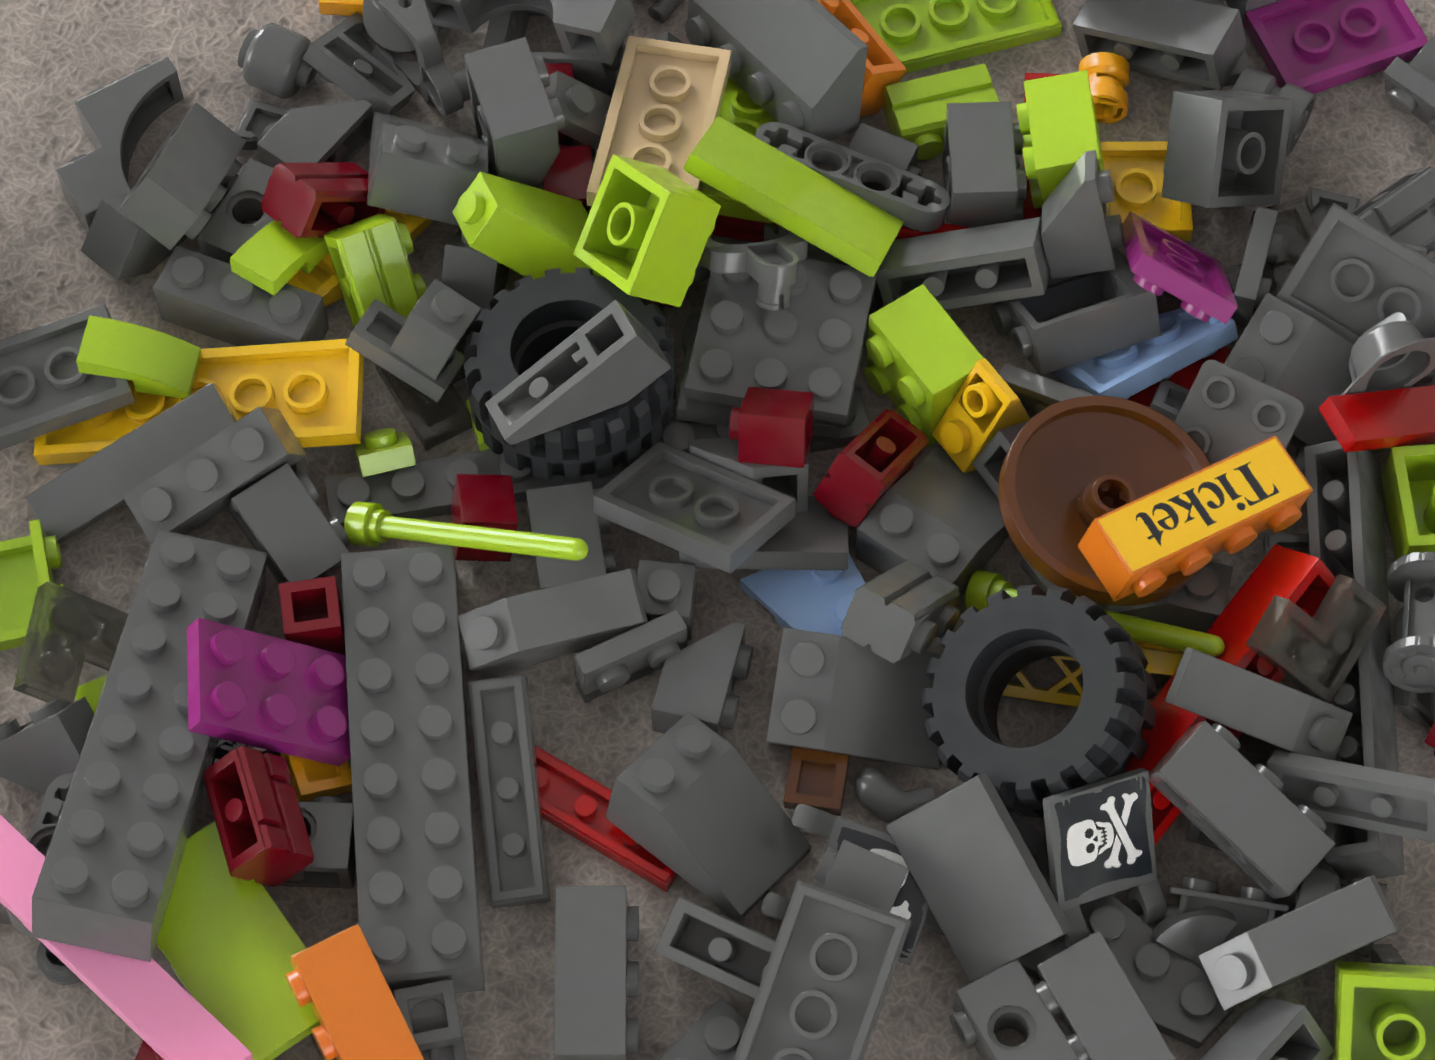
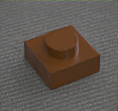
M792 747L783 800L784 808L795 810L798 804H805L832 815L841 816L850 765L849 755Z

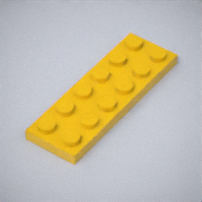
M347 339L201 349L202 354L191 395L211 382L216 384L237 421L259 406L279 409L302 448L361 444L364 356L345 345ZM130 380L136 400L135 403L36 437L33 456L39 465L81 463L184 399L136 392L133 380Z

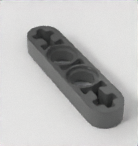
M768 122L762 124L756 131V138L774 148L776 147L777 150L902 220L905 227L921 232H932L939 229L944 223L950 197L941 185L788 124ZM814 163L830 164L837 171L821 170L815 167ZM862 183H878L884 186L887 190H872L864 186Z

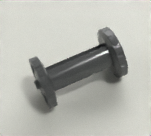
M1414 552L1398 558L1397 561L1392 563L1388 571V589L1396 600L1404 603L1402 639L1393 642V645H1390L1385 650L1383 673L1393 685L1403 690L1415 693L1435 692V553Z

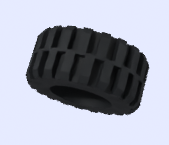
M576 267L575 273H561V268L545 270L544 277L533 280L532 276L529 275L514 282L515 289L511 292H508L506 289L501 290L489 300L491 311L484 308L472 323L473 332L467 336L464 349L466 361L464 368L472 419L477 431L483 433L484 443L490 450L498 455L504 452L505 463L517 470L523 471L528 466L532 468L534 477L551 480L552 475L565 476V482L581 481V475L595 473L598 479L613 474V467L620 463L624 468L630 466L641 456V448L649 450L662 437V428L670 424L674 412L673 400L676 398L675 355L671 330L666 328V318L657 305L649 304L647 299L628 295L605 277L594 276L592 269ZM614 300H617L651 332L671 368L631 400L513 445L508 444L504 440L485 403Z
M1037 584L1019 586L1016 597H1011L1004 590L988 596L989 606L979 611L973 605L960 616L965 623L956 633L949 629L939 641V644L945 649L940 659L934 657L930 659L925 674L933 680V687L923 690L922 708L933 716L925 722L929 740L939 747L937 751L938 757L949 770L958 776L959 780L965 783L986 771L1008 812L1016 809L1026 817L1043 818V798L1128 772L1125 767L1132 757L1142 760L1149 746L1141 738L1143 729L1152 730L1154 728L1157 713L1147 703V700L1153 699L1157 694L1154 678L1145 670L1148 661L1141 648L1097 603L1084 595L1077 598L1069 589L1054 585L1048 588L1046 594ZM1065 656L1078 661L1083 673V692L1079 707L1069 724L1055 737L1039 745L1026 748H1014L1005 745L998 733L997 711L1000 698L1011 679L1027 665L1043 658Z

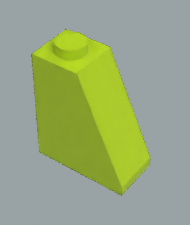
M480 171L467 191L460 196L456 207L452 211L470 247L525 277L531 275L533 280L545 276V270L561 268V273H575L576 267L592 269L573 255L588 218V213L579 200ZM592 269L594 276L603 277L601 274Z

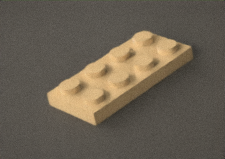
M628 36L586 191L587 206L593 205L613 154L663 167L698 191L701 190L703 181L685 172L683 167L690 153L717 116H719L731 68L732 50Z

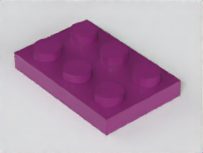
M1281 0L1246 12L1243 22L1246 31L1271 75L1276 77L1277 85L1282 87L1287 83H1291L1314 94L1386 70L1396 57H1399L1404 62L1412 61L1428 42L1427 37L1404 0Z
M1130 211L1122 225L1125 241L1124 248L1131 272L1135 274L1133 280L1139 286L1155 295L1161 296L1165 290L1183 300L1180 306L1201 321L1208 322L1213 317L1227 324L1238 305L1222 263Z
M197 618L187 627L188 727L190 732L339 767L351 758L346 655L202 618Z

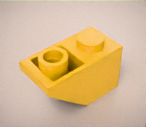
M984 358L976 362L935 427L932 435L963 473L976 470L972 465L1000 429L1028 421L1030 418L1018 396L987 359Z

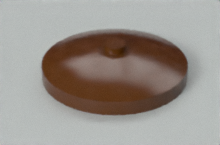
M1110 396L1071 398L1045 408L1032 417L1017 434L1004 458L1000 471L998 488L1000 510L1006 529L1022 556L1036 571L1056 586L1067 588L1075 596L1080 597L1084 595L1092 601L1101 604L1118 606L1146 604L1166 598L1179 591L1200 570L1187 576L1178 571L1168 576L1162 586L1144 597L1139 598L1134 592L1114 602L1078 548V544L1095 518L1202 470L1211 464L1196 442L1182 428L1161 413L1147 406Z

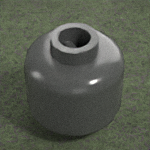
M275 23L266 24L259 30L252 29L244 39L239 51L237 62L238 66L243 68L245 81L252 87L281 99H288L294 96L300 88L309 89L317 74L316 69L302 59L312 42L306 36Z

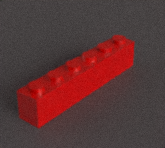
M1274 544L1206 633L1217 635L1224 641V652L1217 659L1280 683L1348 595V592L1320 558ZM1176 672L1150 704L1157 711L1155 726L1152 730L1143 729L1141 736L1149 746L1142 760L1134 757L1131 758L1125 767L1127 771L1142 767L1150 772L1191 726L1203 721L1208 722L1211 726L1217 723L1165 702ZM1220 724L1229 732H1231L1236 737V739L1242 733ZM1150 783L1154 844L1156 845L1181 811Z

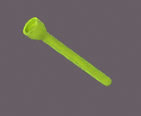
M354 502L349 507L344 522V530L350 544L374 548L381 543H386L391 538L580 561L588 554V545L580 538L395 517L379 503Z
M978 569L971 576L967 586L966 608L968 610L974 605L981 611L989 606L988 596L1004 590L1011 597H1016L1017 589L1013 588L1011 582L1005 581L1002 574ZM1103 609L1133 640L1185 651L1186 647H1189L1215 658L1221 656L1224 652V641L1217 635Z

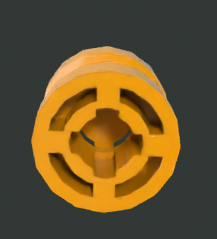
M1092 53L1085 56L1079 64L1078 71L1087 70L1097 123L1113 124L1121 121L1128 112L1129 96L1124 89L1130 81L1131 67L1123 56L1115 53Z

